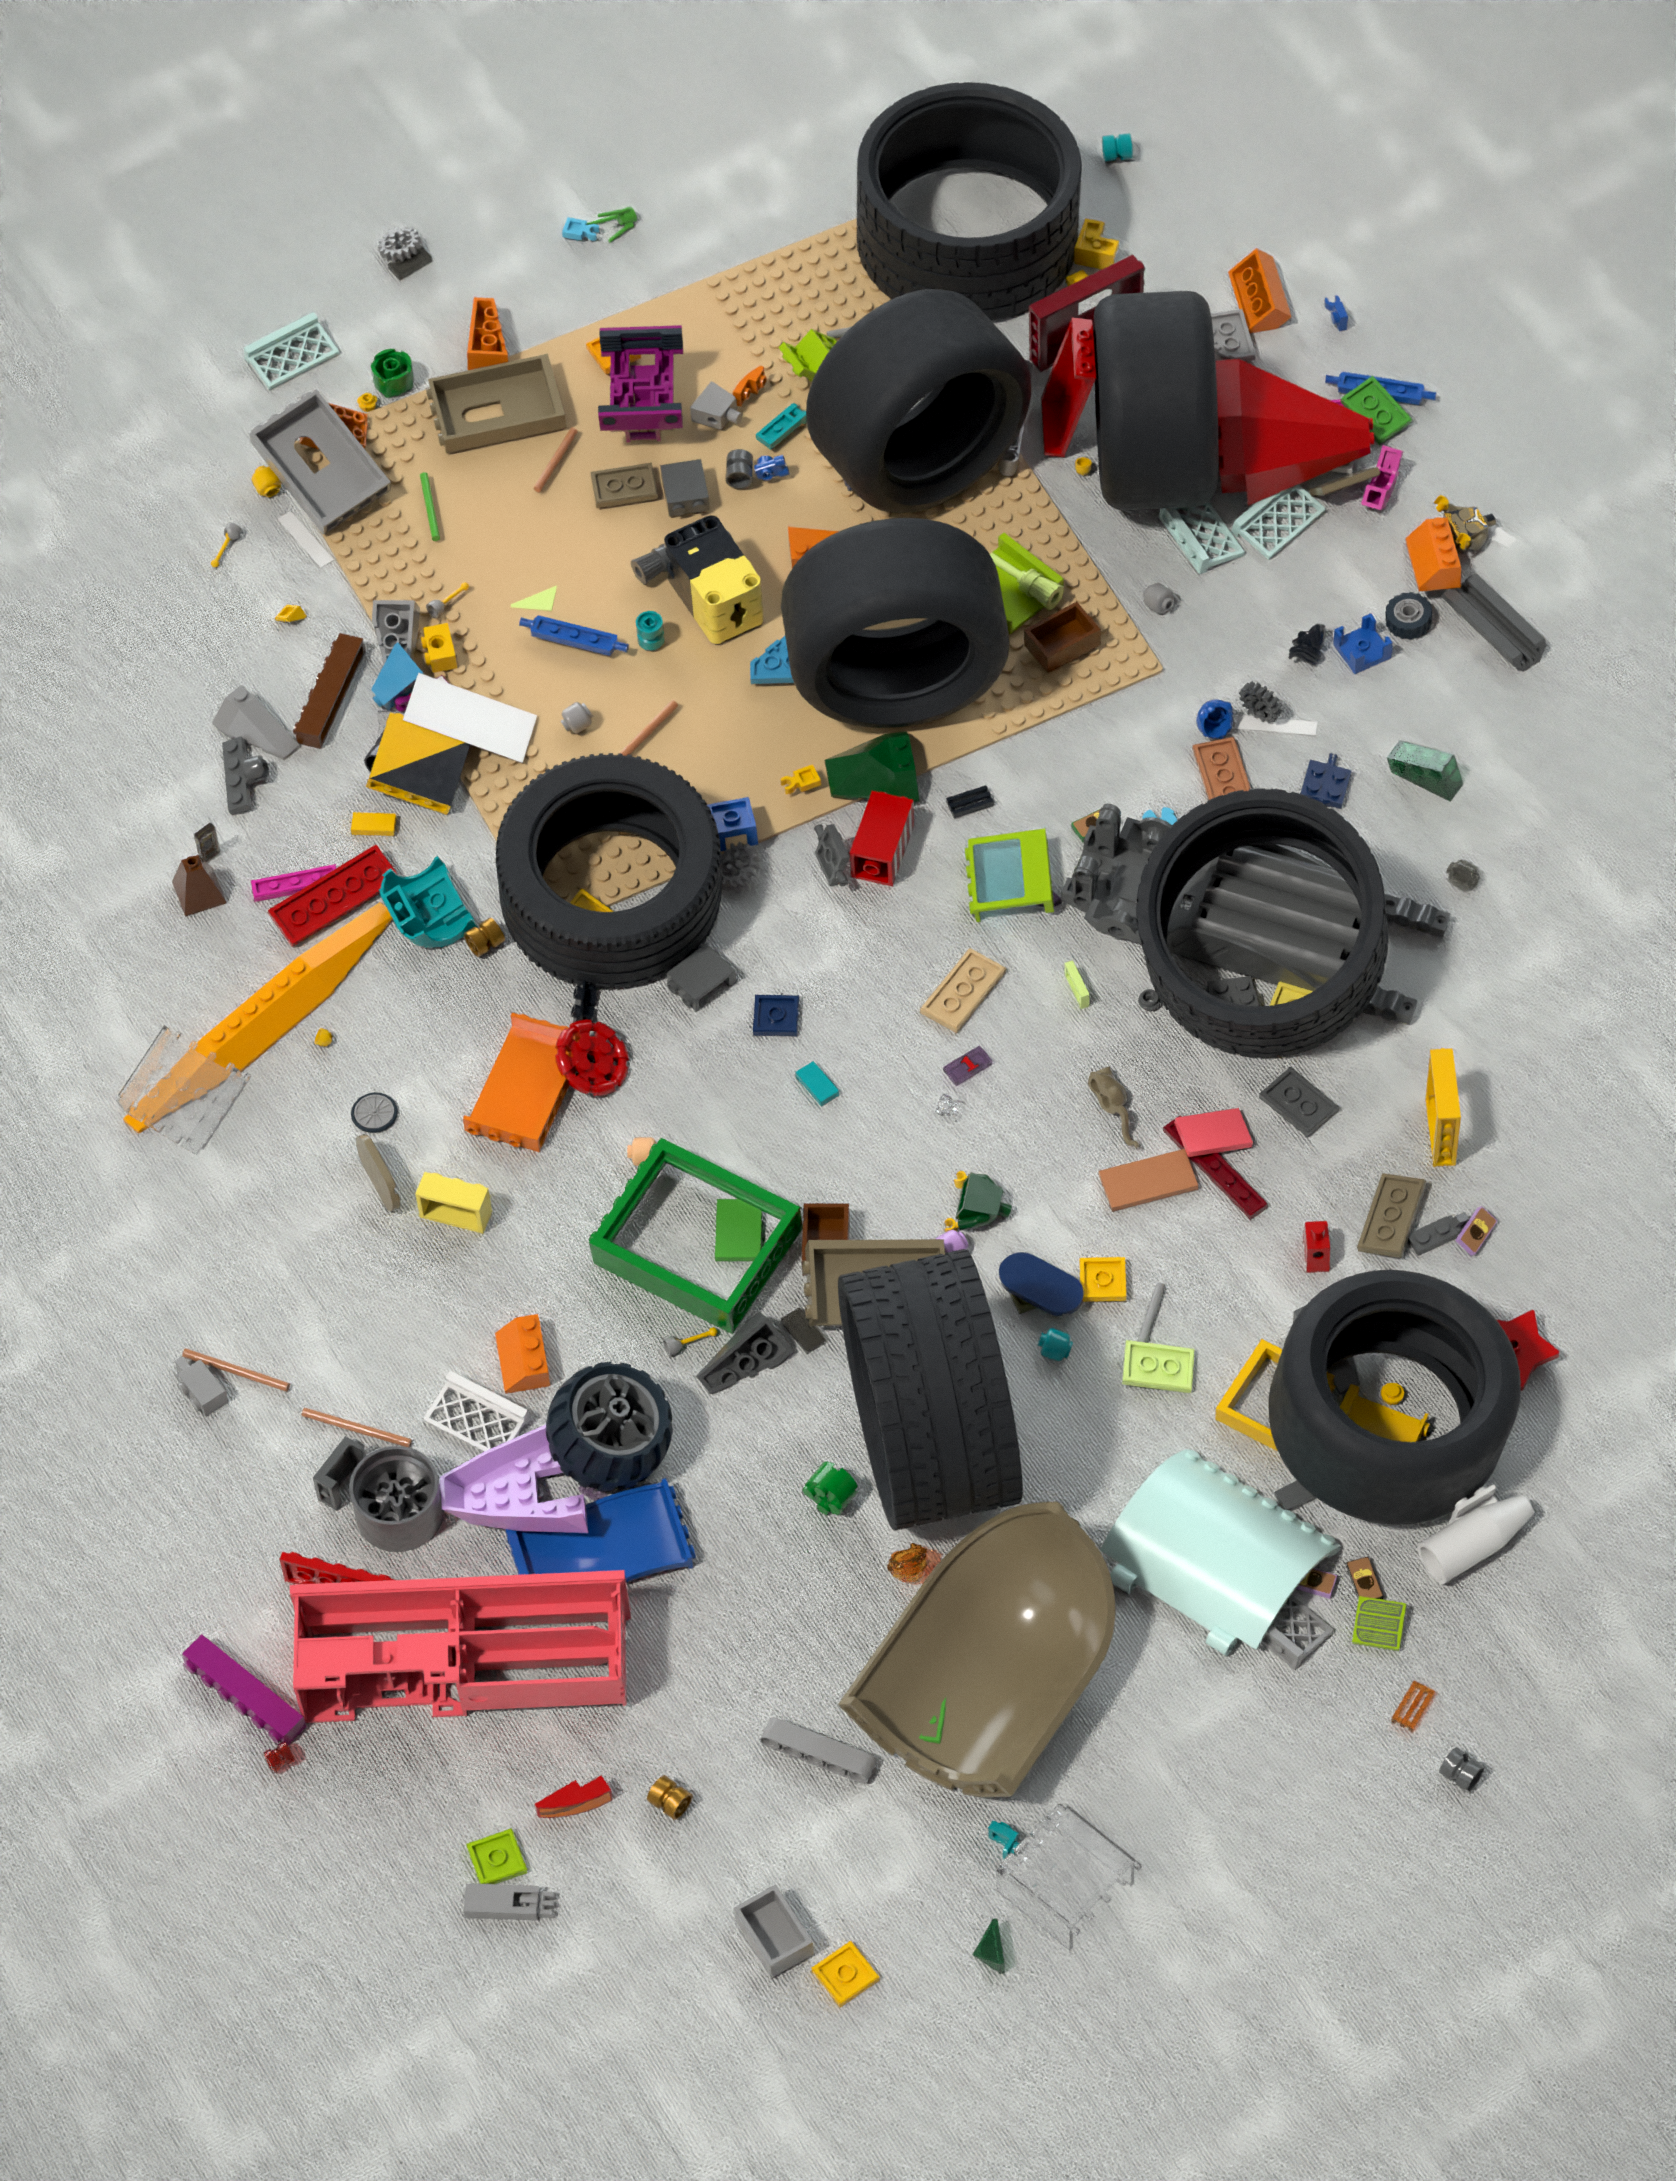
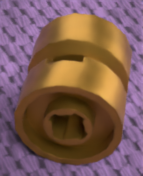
M492 918L481 922L479 928L473 927L464 933L468 947L477 957L487 953L490 950V946L495 948L505 942L501 928Z
M663 1775L657 1779L649 1790L647 1801L656 1808L660 1809L663 1807V1812L673 1820H677L687 1810L693 1796L683 1787H677L676 1782Z

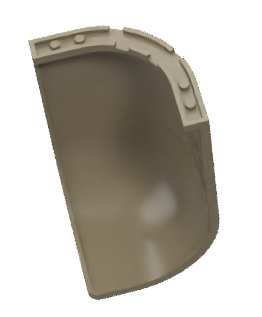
M1056 1501L1020 1505L994 1516L961 1540L933 1569L840 1700L838 1706L882 1749L891 1756L896 1753L906 1761L904 1764L906 1767L922 1777L952 1791L955 1787L963 1789L962 1793L969 1796L1012 1797L1099 1669L1109 1649L1115 1625V1595L1111 1576L1101 1552L1087 1533L1080 1527V1523L1076 1519L1071 1518L1065 1512L1064 1506ZM946 1698V1711L940 1744L919 1739L921 1734L922 1736L936 1738L941 1705ZM935 1716L937 1719L936 1723L930 1724V1720Z

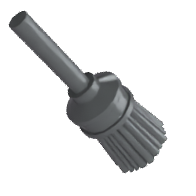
M665 544L652 549L651 553L631 560L632 570L636 578L643 585L661 572L667 571V565L670 560L665 553Z

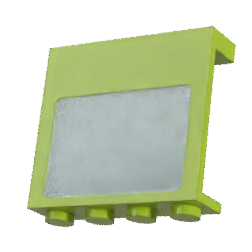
M1045 828L968 839L965 857L966 861H970V865L966 866L967 878H971V883L967 885L969 897L972 896L973 901H969L970 914L975 915L976 922H981L980 912L1035 904H1044L1046 913L1054 912L1049 847Z

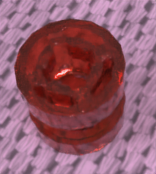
M285 1741L279 1743L277 1748L273 1750L268 1749L263 1752L264 1758L273 1773L280 1771L281 1767L285 1764L290 1765L295 1762V1758Z

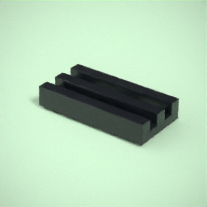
M986 785L946 798V803L954 819L994 806V800L991 798Z

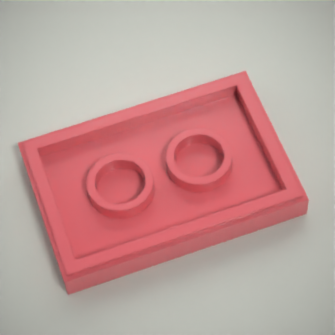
M1239 1108L1176 1117L1174 1121L1188 1157L1250 1148L1253 1144Z

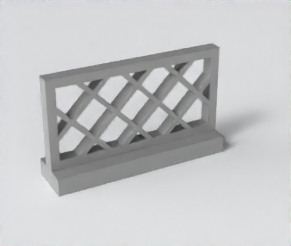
M1291 1594L1287 1599L1288 1606H1283L1279 1611L1289 1612V1620L1276 1619L1275 1617L1261 1643L1293 1670H1296L1306 1656L1333 1634L1334 1629ZM1292 1612H1301L1305 1615L1306 1620H1293ZM1277 1625L1290 1626V1634L1281 1633L1277 1630ZM1294 1626H1306L1307 1634H1294ZM1310 1627H1319L1324 1633L1312 1635ZM1295 1640H1307L1308 1646L1302 1650L1295 1644Z

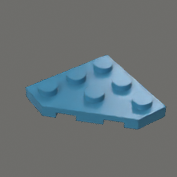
M785 636L780 640L777 639L765 649L764 654L750 662L751 684L794 683L790 671Z

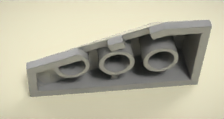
M373 600L372 623L381 650L383 664H385L397 642L414 661L420 607L414 600Z

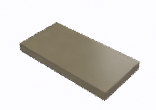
M1382 1173L1357 1245L1359 1252L1402 1258L1426 1187L1425 1179Z

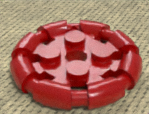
M590 1019L579 1020L571 1023L568 1029L565 1028L557 1039L555 1060L559 1072L567 1078L568 1084L583 1094L592 1093L593 1096L610 1094L615 1091V1087H620L627 1077L629 1070L627 1066V1061H629L627 1048L623 1040L620 1041L615 1035L616 1032L608 1025L599 1021L593 1023ZM590 1031L594 1032V1036H590ZM587 1054L594 1056L595 1063H591L587 1059ZM613 1061H618V1066L613 1065ZM573 1067L579 1073L577 1076L571 1071ZM607 1075L610 1081H607L604 1076Z

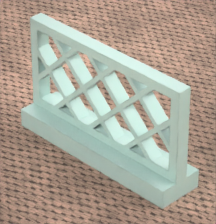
M314 312L244 347L245 360L253 366L269 390L339 355V350L318 322V317ZM318 330L320 333L319 339L308 337L309 333ZM295 340L304 341L302 348L292 347L291 344ZM306 343L318 344L316 351L306 350ZM323 345L330 347L332 351L325 354L320 353L319 349ZM282 349L286 350L284 357L274 355V351ZM289 351L300 353L299 359L287 358ZM303 354L314 356L313 361L309 363L301 361ZM260 358L269 359L267 366L258 365L256 360ZM271 361L283 362L281 369L271 368ZM285 364L297 366L295 370L290 372L284 370ZM268 372L279 374L278 379L270 382L267 378Z
M1296 485L1256 502L1234 521L1231 532L1237 537L1241 535L1269 560L1319 518L1326 508L1300 485ZM1296 491L1301 495L1302 500H1290V494ZM1287 505V512H1276V506ZM1291 505L1302 506V513H1292ZM1305 506H1313L1318 511L1315 513H1305ZM1273 517V524H1262V518ZM1277 517L1288 518V525H1277ZM1291 518H1302L1303 524L1291 525ZM1249 529H1259V536H1251L1247 531ZM1262 529L1274 530V537H1263ZM1277 530H1288L1289 536L1286 538L1277 537ZM1263 542H1274V548L1269 552L1263 546Z
M1209 501L1203 505L1205 510L1196 507L1161 508L1159 518L1199 575L1206 573L1208 567L1244 556V550ZM1182 509L1188 511V513L1185 516L1179 514L1176 510ZM1190 513L1201 515V520L1189 517ZM1204 517L1213 519L1215 521V525L1208 522H1204ZM1186 523L1197 525V530L1188 528ZM1204 527L1212 530L1211 535L1199 531L1200 528ZM1214 532L1223 533L1225 539L1213 536ZM1200 537L1208 540L1207 545L1198 542L1196 538ZM1212 541L1222 544V548L1219 549L1209 545ZM1228 546L1234 548L1235 552L1231 553L1225 551L1224 547ZM1207 551L1218 554V557L1210 559Z

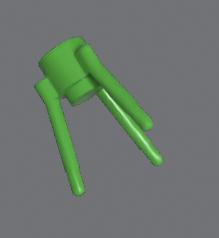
M626 207L599 213L597 215L599 218H605L588 222L587 225L600 224L617 219L618 223L624 225V227L608 239L609 242H612L625 231L634 227L633 223L637 221V216L632 207Z

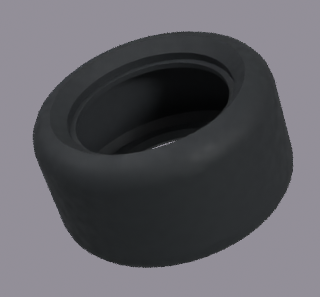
M941 289L910 292L882 304L865 315L835 343L826 355L813 378L807 397L806 423L808 432L819 452L852 490L870 506L893 513H912L926 510L954 498L974 485L995 466L1009 449L1022 428L1030 406V371L1016 347L985 313L967 297L954 291Z
M1193 291L1129 293L1106 296L1096 306L1093 318L1096 379L1094 381L1096 430L1102 496L1108 505L1119 510L1181 508L1204 505L1212 499L1216 492L1219 462L1216 362L1209 304L1202 295Z
M892 518L849 527L823 539L809 549L792 568L783 586L781 611L793 681L801 696L812 707L834 720L850 725L871 728L906 727L934 721L953 714L980 698L991 688L1005 667L1009 653V632L997 568L991 555L980 542L952 525L928 519ZM926 618L920 622L896 628L865 629L888 621Z
M1375 1270L1346 1277L1331 1284L1312 1298L1298 1314L1286 1337L1272 1379L1268 1402L1269 1424L1276 1449L1288 1470L1307 1491L1341 1513L1368 1522L1392 1525L1415 1524L1442 1517L1454 1511L1456 1508L1455 1504L1461 1499L1472 1498L1474 1493L1484 1486L1496 1468L1517 1417L1520 1404L1521 1381L1517 1357L1505 1331L1490 1312L1473 1297L1450 1283L1425 1274L1404 1270ZM1366 1353H1388L1406 1357L1432 1371L1446 1385L1456 1402L1460 1424L1449 1433L1420 1442H1401L1380 1437L1356 1424L1340 1408L1331 1393L1326 1372L1347 1358Z

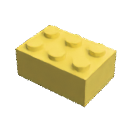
M424 1172L415 1193L420 1218L483 1234L492 1214L489 1189L481 1184H470L458 1178L451 1179L443 1177L438 1173Z

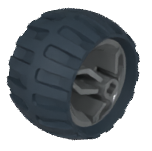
M602 1362L594 1367L587 1366L573 1374L556 1392L550 1404L546 1420V1438L549 1442V1451L553 1460L557 1461L560 1465V1470L567 1477L570 1476L577 1481L578 1485L584 1488H595L601 1492H609L612 1489L624 1490L649 1477L663 1461L669 1449L673 1432L672 1411L670 1403L665 1400L663 1389L650 1378L648 1373L632 1368L627 1363L611 1364V1362Z

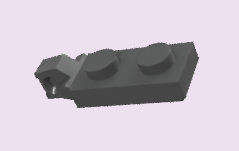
M1465 1212L1456 1215L1454 1218L1452 1215L1446 1216L1411 1232L1408 1242L1416 1254L1420 1256L1457 1239L1469 1218Z

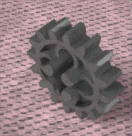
M1253 681L1247 682L1239 692L1241 696L1239 700L1244 702L1242 706L1249 709L1248 713L1254 714V718L1259 717L1261 722L1265 720L1268 723L1274 722L1282 713L1280 709L1282 705L1277 703L1279 699L1273 696L1274 692H1269L1266 686L1261 687L1259 682L1256 685Z

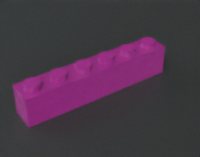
M203 1634L182 1653L183 1665L191 1674H198L201 1681L209 1688L211 1686L214 1687L224 1701L230 1700L241 1715L247 1714L252 1718V1723L258 1729L264 1728L269 1732L268 1735L274 1742H281L287 1747L306 1728L304 1717Z

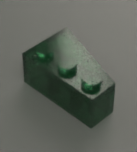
M1399 740L1387 756L1391 773L1449 802L1452 801L1463 786L1457 761L1452 753Z

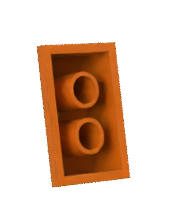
M538 1314L514 1318L495 1333L505 1394L551 1386Z

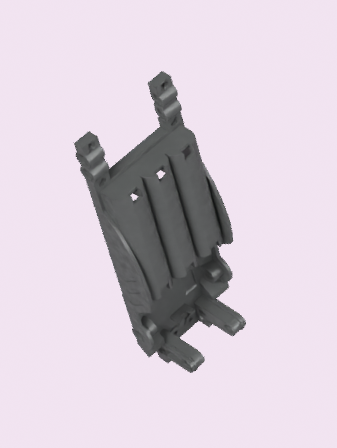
M1108 803L1101 807L1096 826L1090 825L1084 838L1083 852L1074 869L1072 878L1068 877L1061 892V900L1086 912L1084 919L1097 931L1107 933L1114 938L1126 939L1141 944L1136 919L1138 886L1141 883L1140 878L1145 864H1148V858L1152 850L1157 846L1164 833L1172 828V825L1160 818L1148 817L1139 821L1127 817L1120 833L1121 810L1117 806ZM1278 844L1250 845L1216 857L1204 865L1187 882L1180 892L1170 915L1167 930V948L1170 953L1277 985L1279 982L1315 991L1335 975L1350 955L1359 933L1362 912L1347 882L1336 870L1290 846ZM1385 894L1388 922L1393 923L1394 921L1400 926H1410L1409 928H1415L1423 933L1444 937L1451 913L1438 910L1429 904H1418L1409 898H1397ZM1184 895L1194 898L1189 910L1179 907ZM1377 986L1378 988L1373 998L1368 1002L1363 1013L1380 1015L1388 1021H1400L1410 1024L1417 1006V1000L1406 997L1398 991H1387Z

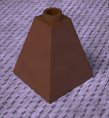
M199 855L181 860L172 884L185 917L226 904L213 867Z

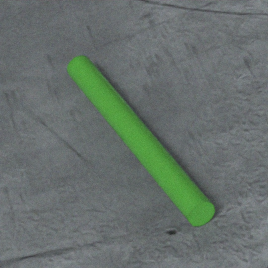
M423 472L420 474L431 537L433 541L440 540L429 477L428 473Z

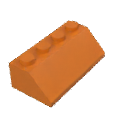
M1256 248L1228 271L1238 307L1243 310L1249 333L1278 329L1292 317L1273 256Z
M1448 518L1426 519L1405 538L1418 591L1461 588V565Z

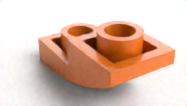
M764 366L755 368L737 384L733 390L737 406L742 407L744 401L749 399L751 393L757 395L760 388L765 386L767 376H765Z

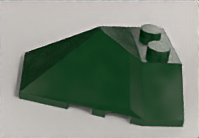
M907 731L883 734L825 759L831 797L858 800V798L869 799L871 792L876 791L898 797H907L914 800V803L919 802L916 769Z

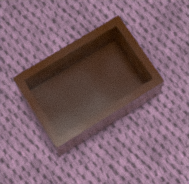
M1078 602L1065 607L1024 630V646L1047 673L1101 645V629Z
M804 1203L802 1274L803 1261H806L805 1246L808 1240H849V1203Z

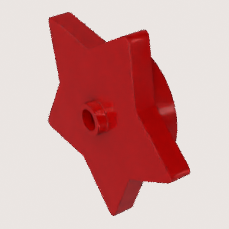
M1530 1310L1510 1321L1497 1320L1511 1342L1517 1357L1521 1391L1524 1390L1532 1372L1538 1366L1559 1358V1350L1538 1334L1534 1310Z

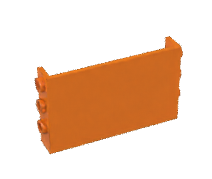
M512 1012V1027L470 1117L465 1115L463 1117L464 1129L472 1135H481L493 1141L509 1143L513 1147H523L540 1152L570 1086L567 1078L559 1072L555 1060L557 1039L561 1032L569 1027L558 1026L546 1020H537L525 1014ZM573 1067L571 1071L575 1074L576 1069Z

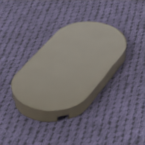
M367 1134L357 1136L356 1147L359 1158L384 1206L390 1212L399 1209L400 1197L398 1193L395 1194V1181L374 1142Z

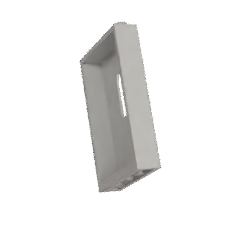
M317 389L312 393H306L300 401L295 404H289L283 412L272 415L262 426L257 425L251 430L250 443L323 535L391 491L389 479ZM300 437L312 439L330 464L314 474L294 448L295 441Z

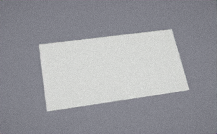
M418 673L403 720L522 763L537 715Z

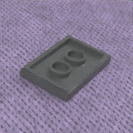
M1291 1067L1259 1093V1098L1307 1138L1339 1111V1106Z

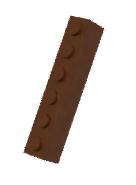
M339 633L337 639L332 642L329 657L326 656L323 670L317 675L316 685L309 692L308 703L303 706L301 718L294 725L293 733L298 744L318 749L322 748L364 656L365 646L363 638Z

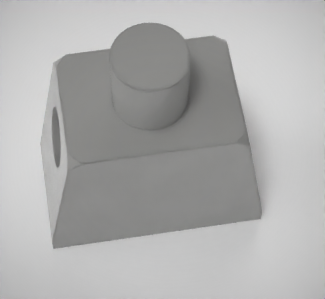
M712 381L690 407L691 421L717 429H723L729 421L739 424L743 416L741 412L737 411L735 396Z

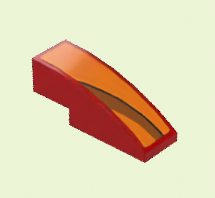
M602 1775L582 1787L574 1780L534 1805L538 1818H557L590 1811L612 1801L613 1797L610 1787Z

